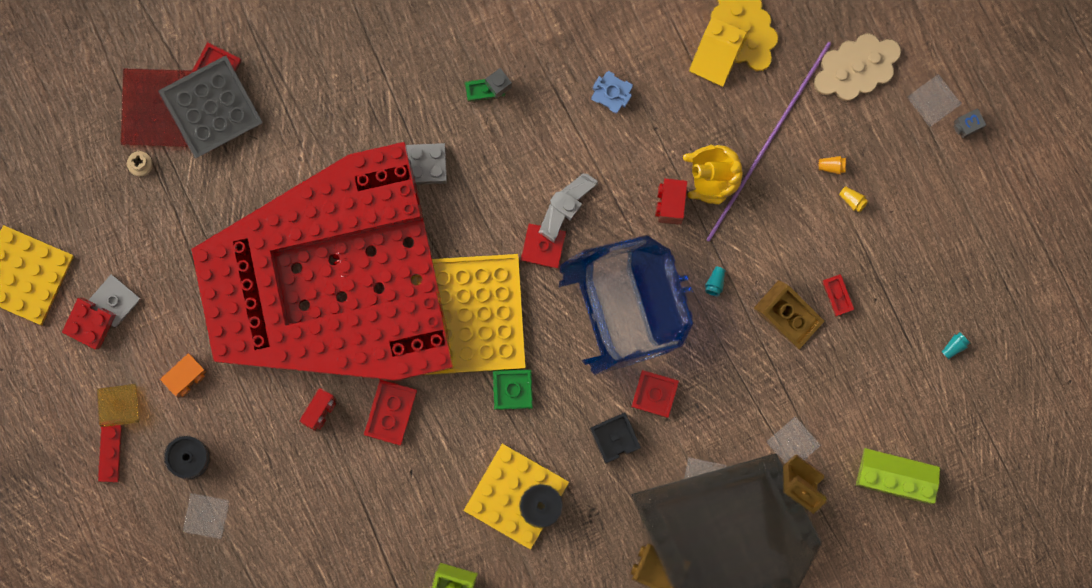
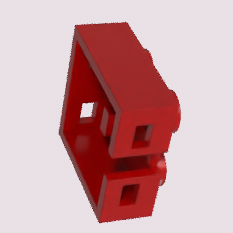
M83 297L77 298L62 333L95 350L100 349L116 314L105 308H98L95 311L91 309V307L96 306L95 303Z
M319 388L299 421L315 432L317 429L321 430L326 422V414L328 412L331 413L337 404L335 403L336 398Z

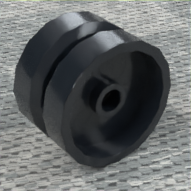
M180 436L173 439L167 446L164 453V462L167 469L174 476L185 480L196 479L207 471L210 464V452L201 440L191 436ZM186 454L190 455V459L188 461H186V459L184 458Z
M545 484L533 485L525 490L519 505L521 516L525 522L537 528L549 527L554 524L560 517L563 506L561 496L557 490ZM539 502H543L545 505L542 510L537 507Z

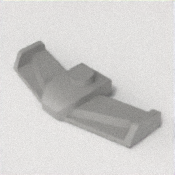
M586 173L581 174L563 190L556 192L550 200V205L539 233L554 243L564 218L572 220L582 206V203L578 200L596 187L598 181Z

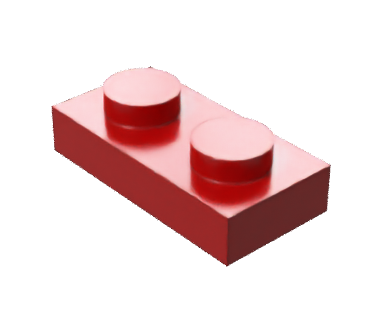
M841 274L822 281L835 317L854 310Z

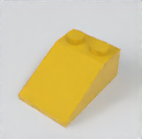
M712 17L704 32L689 72L723 87L748 37L747 33Z

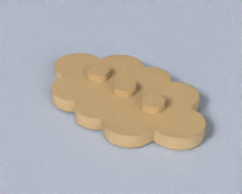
M863 34L858 37L856 42H844L838 51L832 50L824 55L821 62L823 71L818 73L814 80L815 89L822 95L836 93L843 101H851L859 93H871L876 84H885L892 78V64L900 56V46L897 42L889 39L879 42L872 34Z

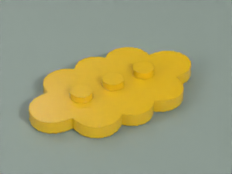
M717 0L719 5L713 9L711 18L714 17L746 32L748 35L735 63L746 61L754 71H764L767 69L772 59L770 50L777 44L778 35L770 27V15L761 9V0Z

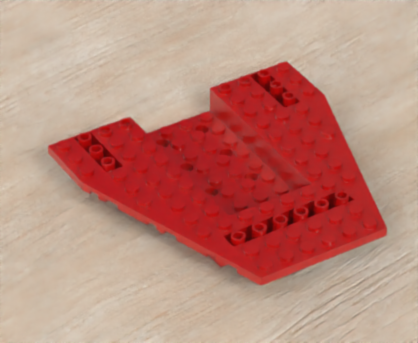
M405 142L349 154L191 249L214 362L395 381L453 368L449 350L448 330L417 185L409 162ZM412 238L414 245L411 248H406L404 246L405 239ZM374 246L377 252L374 256L370 257L367 255V249ZM337 253H340L338 255L339 260L348 258L347 261H341L336 265H331L329 262L330 257ZM300 263L302 271L295 274L292 268L295 264ZM350 273L348 276L341 277L343 274ZM420 275L422 282L419 285H413V276ZM379 283L385 287L381 294H377L374 291L375 286ZM340 292L347 294L346 301L339 302L337 300ZM304 300L310 303V307L306 311L300 309V304Z

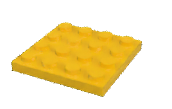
M3 225L0 231V308L42 326L74 256Z
M502 444L463 511L531 550L543 528L531 526L521 516L519 505L523 493L533 485L545 484L557 490L559 495L562 496L569 482ZM539 502L537 507L542 510L545 505L543 502Z

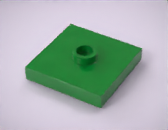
M531 370L493 371L494 410L533 409Z

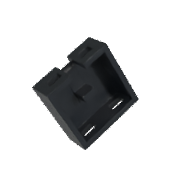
M625 412L590 427L591 434L605 464L620 457L619 454L623 452L627 455L641 448Z

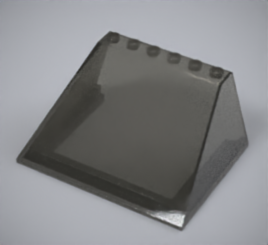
M776 453L631 494L672 588H799L822 545L804 507L784 493L783 466Z

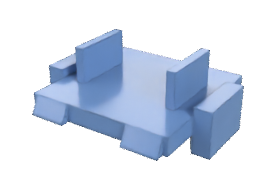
M608 71L603 78L599 76L593 85L592 90L595 92L591 100L601 103L614 113H618L621 106L625 108L631 99L630 91L633 84L618 79L614 76L615 74Z

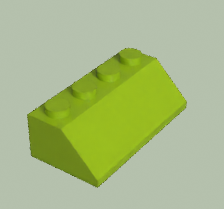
M864 448L856 486L931 505L935 504L940 467Z

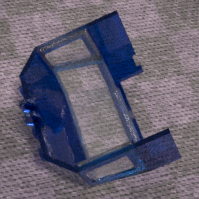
M646 235L583 250L560 265V273L563 274V280L559 281V288L579 283L601 355L584 359L582 362L585 365L589 364L591 366V372L594 375L666 355L683 346L693 325V316L688 308L686 293L691 292L692 288L691 286L682 288L681 282H685L689 278L688 275L680 276L677 273L675 258L669 248Z

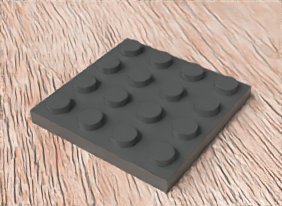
M227 56L158 91L195 159L263 123Z

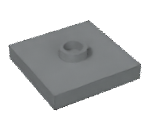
M112 274L89 299V301L96 304L95 307H91L93 310L97 311L98 308H105L116 314L112 322L114 328H117L141 300Z

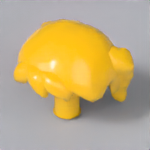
M709 145L693 153L683 155L684 161L693 163L692 174L695 190L688 192L687 196L689 199H697L719 205L738 190L743 175L742 164L738 154L731 148L723 145Z

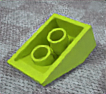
M440 563L435 573L432 588H474L478 573Z

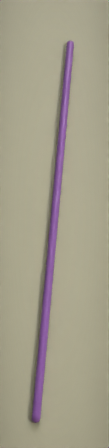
M828 42L744 177L738 190L707 237V241H710L829 49L831 42Z

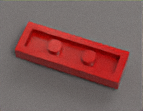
M101 423L98 482H119L122 424Z

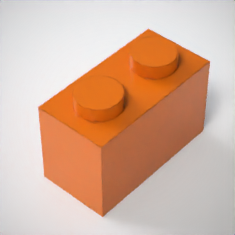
M188 353L160 380L179 398L180 396L184 397L191 390L189 387L194 383L198 384L205 378L204 374L207 371Z

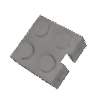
M445 143L407 145L408 158L416 185L447 184Z

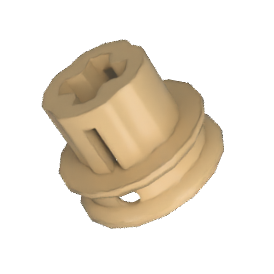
M136 151L128 157L127 167L133 175L142 177L151 171L153 162L147 153ZM138 158H140L143 163H140L137 167L134 161H138Z

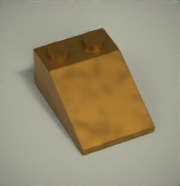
M780 280L774 284L753 308L799 350L824 322L788 284Z

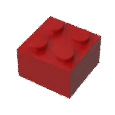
M664 178L663 184H659L657 198H661V201L657 203L655 217H659V223L681 225L684 218L687 181Z

